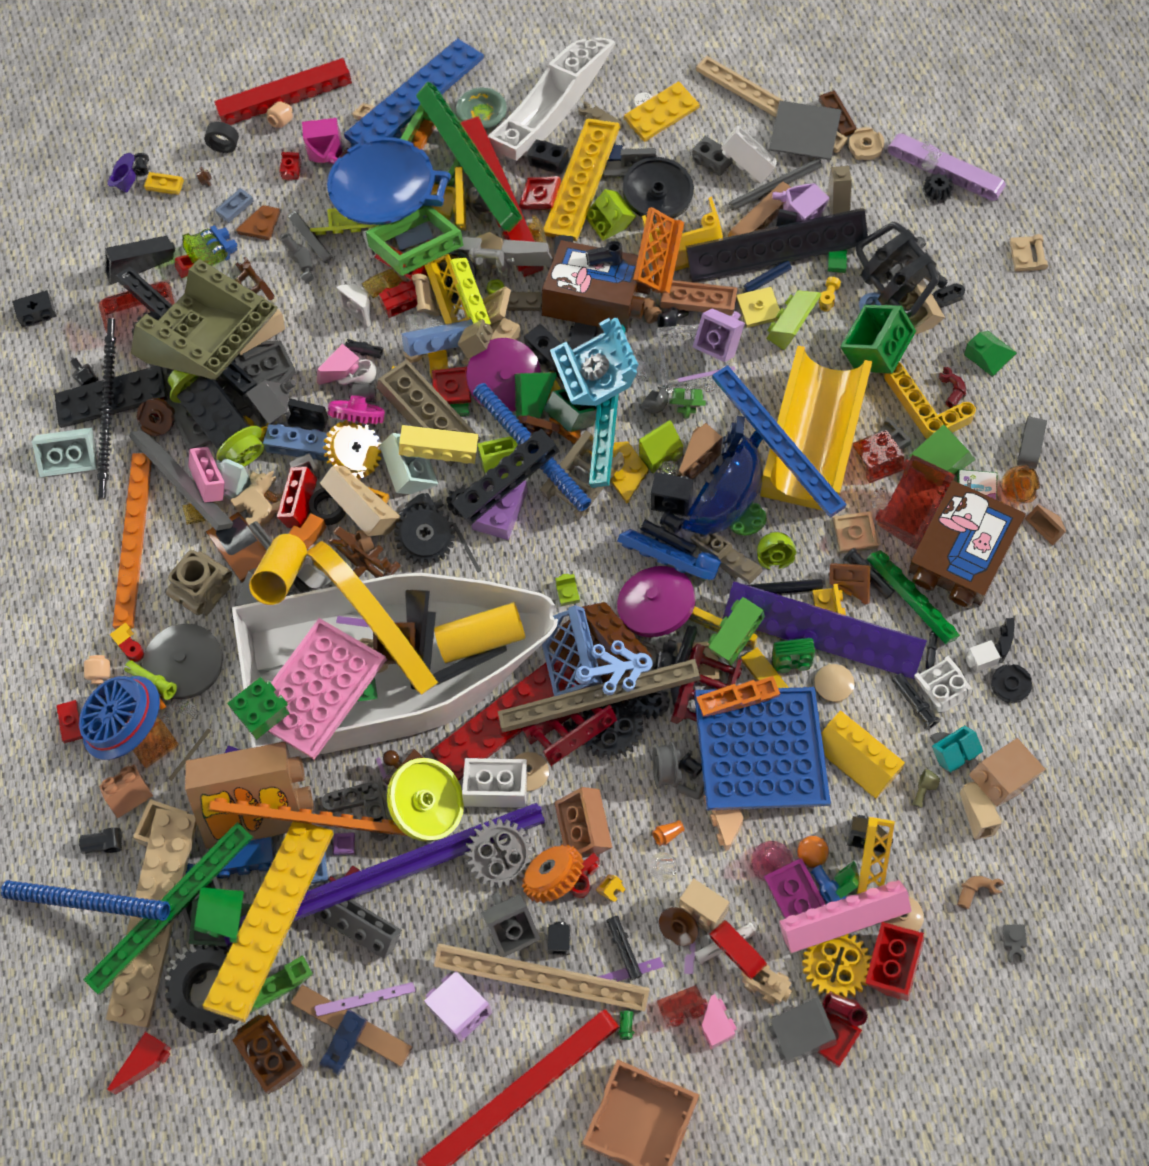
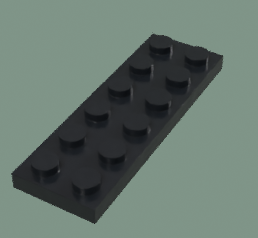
M153 366L116 376L112 380L114 382L112 385L114 389L111 390L113 391V395H111L113 397L111 400L113 402L111 405L113 409L110 410L112 415L138 408L142 403L151 398L168 400L163 368L160 366ZM102 381L54 393L60 428L98 419L103 416L101 414V411H103L101 409V406H103L101 401H104L101 398L104 395L102 394L104 390L102 388L104 385Z

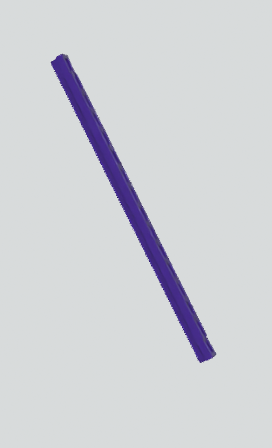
M537 803L492 819L494 824L497 823V819H501L503 825L507 819L510 821V827L515 822L518 824L516 830L522 827L524 831L545 823L542 809ZM489 821L484 822L483 824H485L488 827ZM481 824L307 891L293 922L464 855L465 852L471 851V848L466 846L468 843H473L469 836L476 837L477 834L474 829L483 830ZM501 834L499 841L508 838L507 834ZM490 837V842L495 843L493 837ZM247 915L240 918L239 930ZM224 936L227 947L232 946L233 942H230V937Z

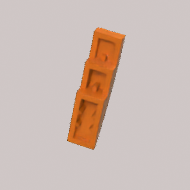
M770 676L756 682L751 680L737 686L733 684L698 696L696 699L703 717L768 701L780 697V692L774 677Z

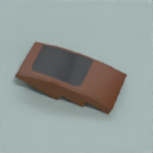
M237 512L229 517L233 522L231 528L216 531L212 527L206 533L240 582L243 583L248 571L258 567L267 550L249 529V524Z

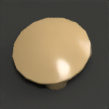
M828 664L816 673L814 679L815 691L826 700L840 703L852 693L854 677L844 666Z

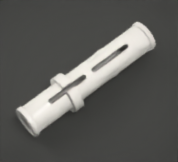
M751 922L736 930L745 940L757 935ZM713 942L694 952L698 962L703 964L723 951Z

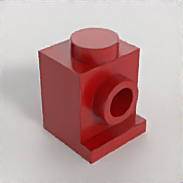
M282 152L279 170L281 178L288 181L299 180L302 165L299 152Z

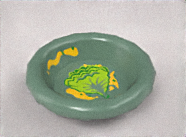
M485 87L474 88L465 92L458 99L456 105V114L460 122L479 116L484 129H490L498 125L505 117L507 111L504 97L499 92Z

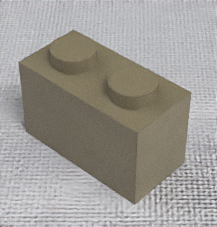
M482 319L464 329L458 346L467 359L487 349L493 335L491 326Z

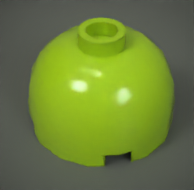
M782 532L766 534L757 545L758 562L766 569H770V566L779 565L778 569L788 567L794 562L795 555H797L794 542L788 535Z

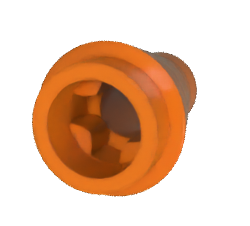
M678 820L673 823L657 826L652 831V835L659 846H666L680 833L684 832L685 829L682 822Z

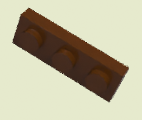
M833 90L819 95V102L822 107L841 110L837 132L845 137L854 134L857 127L836 91Z

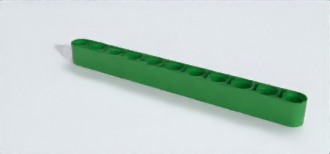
M426 82L416 94L418 101L503 229L510 232L522 219L520 212L439 90L432 83Z

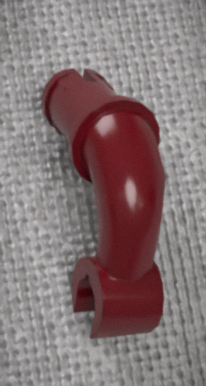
M943 367L944 374L939 372L940 381L943 383L951 382L954 385L953 392L945 401V404L952 408L967 395L966 384L961 377L952 373L951 368Z

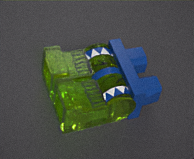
M215 225L194 235L189 233L182 235V247L194 264L198 259H201L210 266L223 260H229L230 254L237 251L238 245L235 240L226 241L230 239V234L226 227L217 229Z

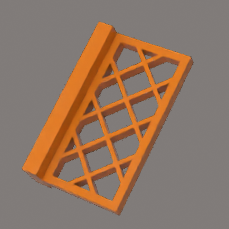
M648 208L633 280L651 288V291L655 293H670L684 227L683 221L674 220L654 208ZM654 215H655V218H656V221H657L656 224L653 223V216H654ZM658 227H659V230H660V233H661L659 236L657 235V232H656V228H658ZM650 233H651L652 238H653V241H652V242H650V240H649V235H650ZM654 245L657 250L655 254L653 253L652 246ZM646 251L648 252V255H649V259H648V260H646V257H645ZM650 263L653 267V270L651 272L648 267V264ZM642 269H644L646 275L644 278H641Z

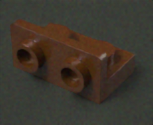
M528 415L517 416L520 423L531 434L536 431L538 432L541 428L549 437L552 435V432L560 431V424Z

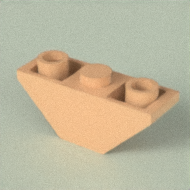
M712 810L710 819L713 827L717 826L719 833L716 834L720 846H724L725 851H728L743 824L741 811Z

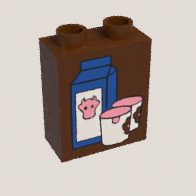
M561 240L542 288V316L601 327L599 323L608 318L610 320L618 318L620 324H623L625 327V332L628 333L632 318L641 320L643 315L645 298L640 297V294L649 295L651 288L633 280L638 255L622 252L623 261L619 265L613 266L603 263L588 266L585 251L599 247ZM642 269L641 278H644L646 275L644 269Z
M952 480L910 562L909 573L914 575L912 581L917 586L929 591H933L937 585L951 592L948 598L959 606L970 608L972 603L981 606L1022 525L1026 513Z

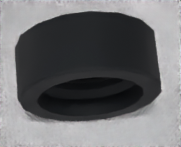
M224 122L210 123L204 136L205 144L219 153L233 152L239 139L238 131L230 124ZM215 135L223 136V137L227 138L228 140L220 139V138L216 137Z
M324 488L315 491L310 498V512L324 519L326 525H334L344 518L346 512L339 505V508L332 514H320L317 510L319 502L326 498H333Z

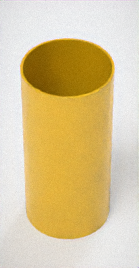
M281 534L274 538L249 582L250 592L257 601L266 605H275L285 599L307 557L306 546L300 538L291 534Z
M514 602L436 626L434 629L436 641L445 664L526 639Z

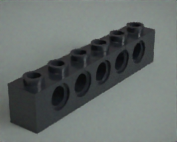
M540 323L524 335V343L532 350L541 365L545 364L549 372L556 373V376L564 386L550 352L551 349L562 343Z
M541 428L538 432L532 433L525 443L518 445L513 453L502 458L495 468L489 469L483 478L472 483L466 492L459 494L452 504L471 526L560 452L558 447ZM533 449H538L536 453L531 454ZM519 461H524L522 465L516 466ZM509 473L506 478H501L503 474ZM489 486H494L492 490L486 491ZM479 498L476 503H471L473 499Z

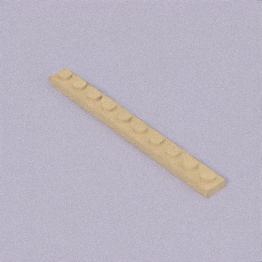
M707 55L696 66L697 72L776 118L779 102L782 100ZM839 132L836 134L833 149L835 153H838L848 140L847 137Z
M438 944L434 967L640 1011L646 1010L650 988L444 944Z

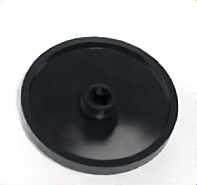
M663 157L642 159L632 165L624 177V199L630 209L641 217L644 215L647 217L648 208H654L674 219L683 214L692 202L694 193L693 180L688 171L674 160Z

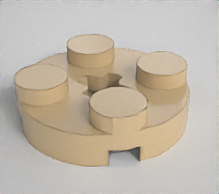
M859 128L850 136L848 147L855 159L872 160L881 156L884 148V137L879 131L878 133L873 131V128Z

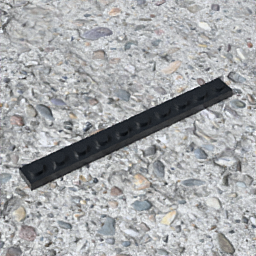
M131 267L116 275V280L158 319L173 306ZM234 361L220 374L241 396L257 384Z

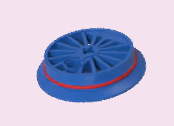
M118 676L105 681L91 693L82 708L79 718V729L83 736L84 746L93 757L100 760L116 759L132 751L144 740L153 727L159 711V693L153 682L141 676Z

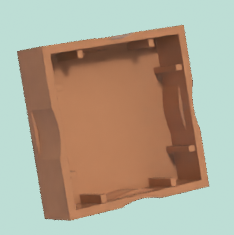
M617 1059L605 1087L600 1107L594 1114L582 1143L583 1147L625 1166H673L700 1094L672 1082L659 1080L646 1071Z

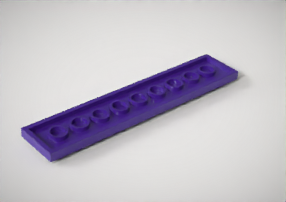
M733 582L722 619L726 616L729 618L735 601L737 599L740 601L744 597L764 611L765 617L756 629L757 631L786 640L812 638L814 639L815 649L895 674L903 673L905 677L915 679L914 675L917 674L927 640L742 583Z

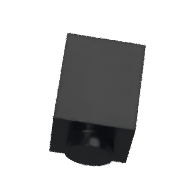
M556 921L553 924H549L548 954L570 955L571 928L570 925H566V922Z

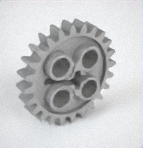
M497 819L496 824L489 820L488 827L482 823L483 830L480 831L475 828L477 836H469L473 843L466 844L467 847L471 848V851L465 852V855L471 857L466 863L473 864L469 871H477L474 877L478 879L482 876L481 883L483 884L489 880L490 887H493L495 882L499 888H501L502 882L508 887L510 886V880L518 883L516 876L519 875L524 878L522 870H527L526 863L532 862L528 855H532L534 852L528 850V848L533 844L526 842L530 836L527 834L522 835L524 832L522 827L516 830L518 824L515 822L510 827V821L507 819L504 825L501 819ZM506 833L508 836L507 842L500 844V835ZM490 837H493L496 846L502 850L501 855L509 865V869L505 868L501 858L495 856L498 853L490 842ZM488 844L490 846L489 853L482 855L480 852L481 847ZM514 851L517 852V860L510 862L509 855ZM496 862L499 863V871L492 873L491 866Z

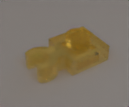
M192 504L182 505L187 525L206 521Z

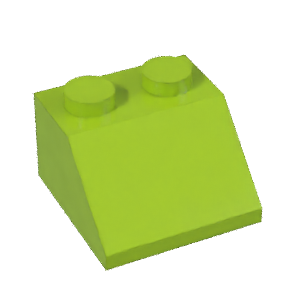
M671 420L639 439V457L652 474L656 471H662L668 463L675 462L682 457L683 444Z

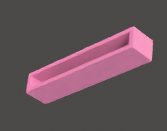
M898 880L891 881L877 888L868 889L856 895H850L845 899L830 902L815 909H809L798 915L789 916L779 922L784 942L790 952L793 953L912 911L908 891Z

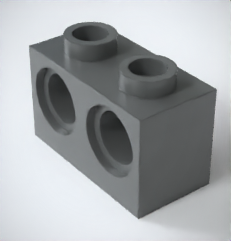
M706 135L692 149V160L697 165L704 166L709 172L721 176L733 163L732 158L729 159L722 153V145Z

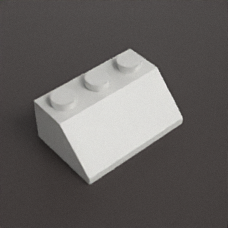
M738 125L722 144V153L727 158L734 159L738 168L741 170L745 169L750 173L749 177L755 182L759 181L762 183L776 167L777 159Z
M465 758L462 790L464 807H526L527 759Z

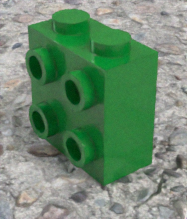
M261 677L227 703L232 712L256 740L290 714L286 708L289 704L282 695L277 697L274 693L276 689L269 680L265 683Z

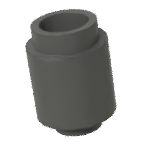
M370 383L352 384V388H349V399L352 395L362 396L366 398L365 402H372V400H376V386Z

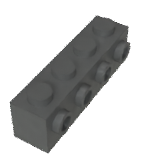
M352 899L319 911L314 915L323 923L328 924L383 959L395 949L402 931Z

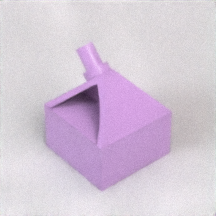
M815 183L795 186L782 191V193H772V199L784 202L783 210L797 213L796 222L821 217L830 199Z
M713 308L702 313L693 348L723 362L733 358L745 324L738 320L741 315L734 311L730 317Z

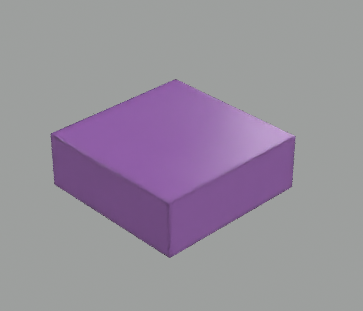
M334 833L333 854H355V833Z

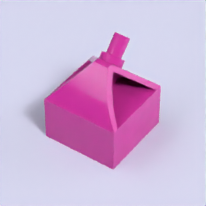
M337 118L302 122L303 140L309 161L334 164L343 153L342 138Z

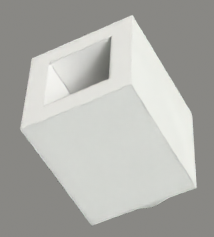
M992 640L969 648L966 655L967 664L970 668H973L975 673L997 665L1001 658Z

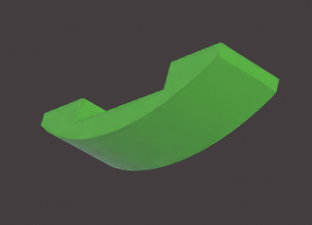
M303 955L285 965V969L265 979L250 1013L292 991L313 975Z

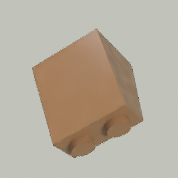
M1016 738L983 760L968 775L997 807L1020 795L1046 769L1026 746Z

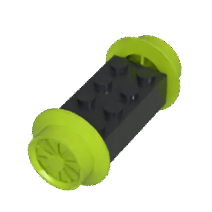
M177 370L170 374L168 378V384L172 388L170 399L175 403H182L217 448V460L222 462L224 459H229L245 467L261 455L264 450V445L259 440L262 430L258 426H250L216 380Z

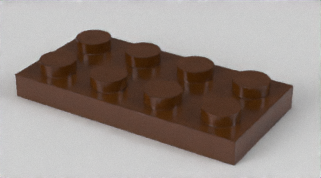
M606 602L582 606L585 611L589 631L609 654L622 662L629 661L622 655H616L611 651L613 642L621 641L624 644V648L634 654L644 653L652 659V655L647 651L646 647L639 642L634 633L627 628ZM618 645L614 646L617 650L621 649Z

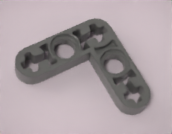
M374 782L329 792L322 798V805L327 812L333 813L364 805L367 817L374 818V822H382V819H387L381 790ZM370 788H373L374 791H377L374 792L373 797H370L369 794H366L369 793ZM360 790H362V793L365 794L363 795L364 799L362 800L361 795L359 793ZM349 793L357 794V799L354 802L346 801ZM340 795H342V800H343V802H344V804H342V805H341V802L338 801V800H340V798H339ZM330 798H333L334 801H337L334 802V806L330 807L329 804H326L329 803ZM373 807L381 808L379 816L374 817L370 815ZM370 832L377 841H383L389 836V834L385 833L378 835L377 832Z

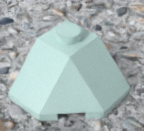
M224 459L222 462L215 460L225 482L223 495L230 500L236 498L251 485L243 465L229 459Z

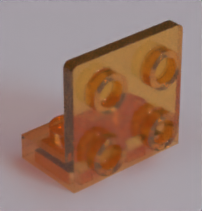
M157 715L148 735L132 751L143 766L147 768L176 748L179 743Z

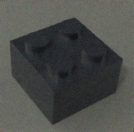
M655 472L651 489V510L665 513L666 510L670 509L672 514L688 517L693 498L694 479L686 476H672L665 472Z

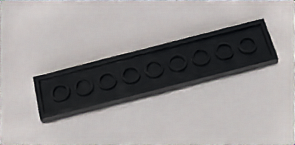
M855 209L686 246L691 281L698 282L777 265L786 261L790 262L828 254L829 252L856 248L859 241L868 236L865 209Z

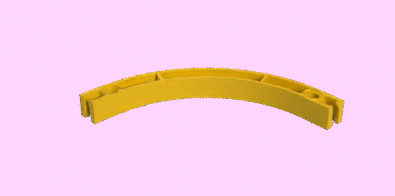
M322 541L309 549L307 555L312 559L315 567L321 570L352 604L395 660L415 690L422 695L437 684V680L403 633L346 562L329 545Z

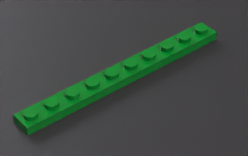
M237 822L160 900L166 901L170 905V913L167 919L160 921L143 918L83 980L97 995H101L200 893L201 887L205 888L254 837Z

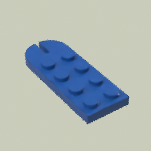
M632 529L621 533L617 540L626 549H636L640 551L639 554L642 556L654 557L660 564H670L678 572H688L703 579L713 580L721 564L720 559L710 553L702 552L696 558Z

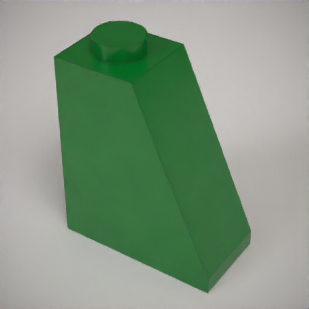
M556 373L515 374L516 419L517 416L526 415L540 419L556 379Z

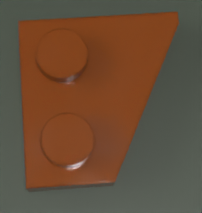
M262 205L236 229L237 234L270 240L280 214V209Z

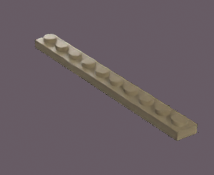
M693 659L640 673L632 691H625L623 689L622 683L625 678H622L617 683L616 690L612 695H606L603 692L605 684L603 683L498 711L502 732L701 680L696 661ZM626 682L627 686H632L630 682ZM606 686L608 690H613L611 686Z

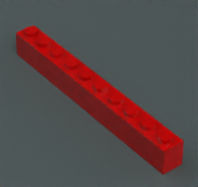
M479 116L460 122L522 216V219L510 232L503 229L502 235L504 240L535 242ZM516 265L518 272H522L523 277L544 270V266Z

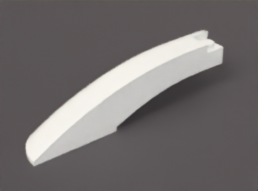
M594 38V40L587 41L581 39L570 44L548 64V68L519 107L488 135L496 156L500 159L507 156L517 161L522 155L527 157L536 139L544 141L586 91L609 56L615 41L605 38Z

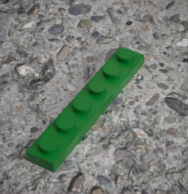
M879 550L871 553L866 558L945 644L955 641L960 636L956 628L942 616V613L929 602V599L916 588L915 584L903 574L902 570L890 560L886 553Z

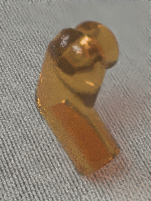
M267 490L264 497L270 502L276 503L282 500L284 490L279 495Z

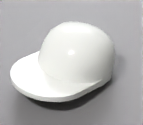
M368 359L360 360L359 368L354 374L350 373L346 378L339 379L337 382L341 385L352 382L355 384L371 383L376 376V367Z

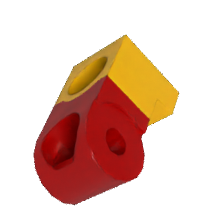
M124 623L113 631L110 636L130 661L139 662L144 658V650L138 642L132 640L131 636L134 633L127 623Z

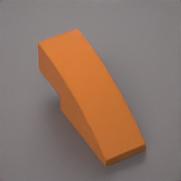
M310 514L301 528L293 526L289 534L300 538L305 544L306 549H308L327 527L324 519Z

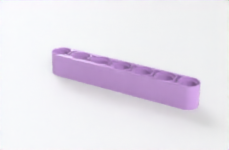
M901 133L895 136L888 147V152L892 156L935 175L938 172L940 175L947 174V178H952V183L991 201H996L1006 186L1003 179Z

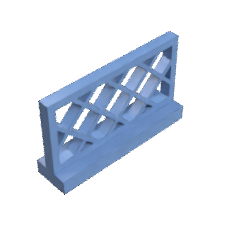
M576 605L569 607L567 611L553 615L554 619H558L557 627L542 644L554 696L603 684L601 675L591 677L590 682L587 684L578 685L574 682L575 673L579 667H598L597 659L592 655L593 643L584 608ZM569 616L571 622L566 629L560 624L564 617ZM558 628L566 631L561 642L554 638ZM569 634L575 638L572 648L565 644ZM552 640L559 644L555 654L549 650ZM563 646L570 650L566 660L558 657ZM574 653L578 654L580 658L577 667L569 663ZM557 659L564 663L559 673L554 670V664ZM567 666L575 669L571 679L563 676ZM581 671L584 676L588 675L587 672ZM561 678L569 682L563 691H559L558 687Z

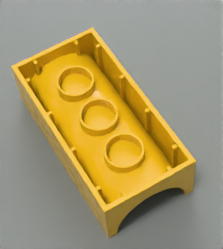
M797 345L777 423L840 496L872 361L865 360L860 367L852 370L829 369L812 361L806 354L805 347ZM770 448L763 472L760 496L824 511Z

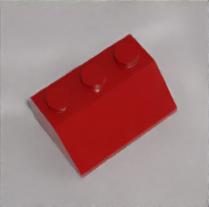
M881 922L865 984L887 996L909 1002L924 944V933Z

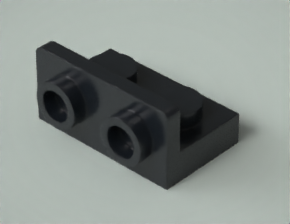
M289 399L288 408L290 416L287 421L289 426L300 427L305 430L315 429L321 432L324 431L328 421L327 411L324 406Z

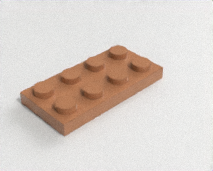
M672 280L670 293H662L660 307L667 309L675 307L679 310L703 313L713 308L726 315H732L735 308L737 287Z

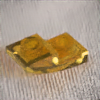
M532 215V222H528V228L535 242L546 243L543 226L538 217Z
M389 269L372 276L361 284L374 299L384 289L394 288L403 280L393 269Z

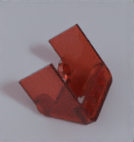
M162 279L149 283L164 298L169 297L172 305L177 302L173 287L168 280ZM124 290L107 295L100 301L99 309L106 333L109 314L143 305L129 291Z

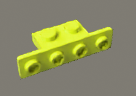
M336 208L327 209L329 227L310 228V231L315 232V235H324L326 231L333 230V234L344 233L343 229H350V232H361V228H368L369 230L379 225H368L352 221L339 213Z
M452 259L450 263L458 282L456 287L468 318L472 319L473 324L483 319L486 324L490 325V319L467 259Z

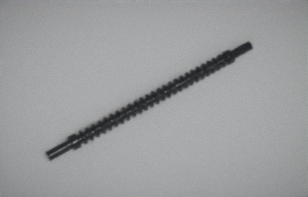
M108 318L107 336H105L104 340L106 344L104 345V348H106L104 350L106 354L104 358L106 360L103 363L106 365L103 366L105 369L103 371L105 374L103 379L105 380L102 381L104 384L102 386L104 389L102 394L104 395L101 397L104 401H101V404H103L101 406L103 410L101 414L103 416L100 417L102 420L100 422L102 425L100 430L102 432L99 433L102 437L99 438L101 440L99 442L101 446L99 450L101 452L98 453L100 456L98 458L100 461L98 466L100 468H98L99 473L97 474V480H99L98 499H106V485L109 480V474L107 473L109 469L107 467L110 466L108 463L110 461L108 458L110 453L108 451L111 449L108 446L111 445L109 443L111 440L109 437L111 433L109 431L112 429L109 426L112 425L110 422L112 420V417H110L112 412L110 410L113 409L111 407L113 404L111 401L113 399L111 396L113 391L111 390L114 389L112 386L114 384L112 381L114 376L112 375L115 373L113 371L115 369L113 366L115 364L113 360L115 356L113 354L116 353L113 350L116 348L114 345L116 344L114 318Z

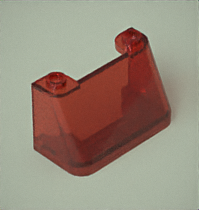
M912 454L910 460L906 459L901 468L904 472L891 499L884 510L880 509L875 520H877L879 527L917 550L952 480H954L955 474Z

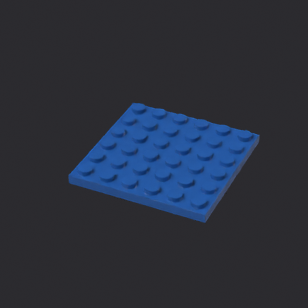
M815 687L778 688L780 697L741 709L703 717L696 697L715 690H695L694 698L707 811L830 806L831 800Z

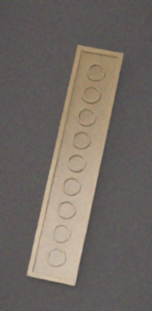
M156 808L135 897L156 901L161 900L185 876L197 826L194 815ZM130 916L126 935L143 919L142 917ZM174 920L115 979L105 1020L149 1028Z

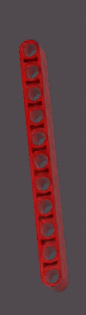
M606 1009L602 1010L423 1155L416 1164L418 1166H452L610 1037L620 1026Z

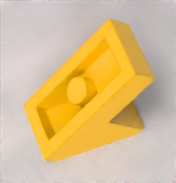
M447 349L428 353L430 376L432 379V370L449 368Z

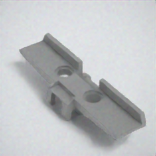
M462 237L464 246L456 249V251L469 256L474 265L479 267V270H485L484 275L486 276L491 275L493 265H496L499 272H503L502 277H508L511 265L551 266L553 262L548 243L504 240L502 249L499 250L481 248V238Z

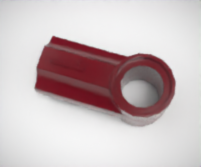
M832 991L823 998L822 1006L825 1011L848 1020L854 1026H861L867 1021V1011L856 1000L847 999Z

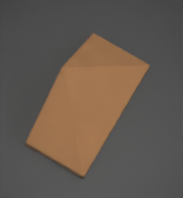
M1039 504L1025 518L1052 546L1066 533L1060 516Z

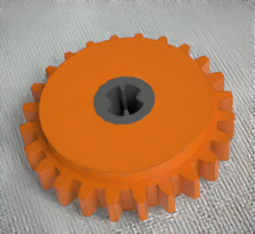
M563 844L554 846L540 853L534 858L524 873L525 878L522 879L524 882L522 885L524 893L531 901L536 903L540 901L542 903H545V901L551 902L565 895L573 888L582 874L581 869L584 867L582 865L584 860L577 849L573 846L570 847L568 844L565 847Z

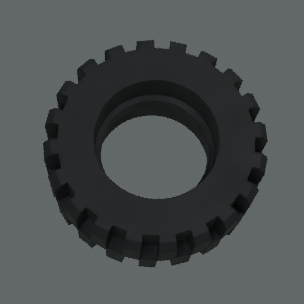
M208 945V948L203 946L196 947L195 952L189 950L184 953L186 957L183 960L178 958L175 961L176 968H170L168 973L171 977L170 981L167 980L165 982V988L168 990L165 993V999L169 1002L168 1008L175 1015L176 1019L196 1032L204 1033L207 1031L209 1034L216 1033L218 1029L221 1031L229 1029L228 1025L230 1023L235 1025L239 1022L238 1020L198 1008L191 1001V989L195 980L207 971H220L229 953V950L226 948Z

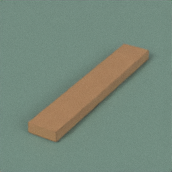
M303 984L291 1002L293 1006L335 1030L338 1029L347 1011L345 1009L316 1016L315 1006L333 1001ZM368 1021L357 1041L400 1067L403 1066L413 1048Z

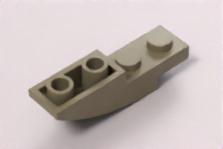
M704 525L690 537V540L702 552L718 557L721 561L719 567L735 579L739 577L748 584H751L763 572L760 565L733 549L730 542Z

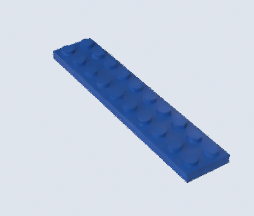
M457 38L344 133V138L354 145L358 143L362 145L371 142L370 139L392 138L411 121L420 105L416 94L426 82L435 85L442 95L484 59V54Z

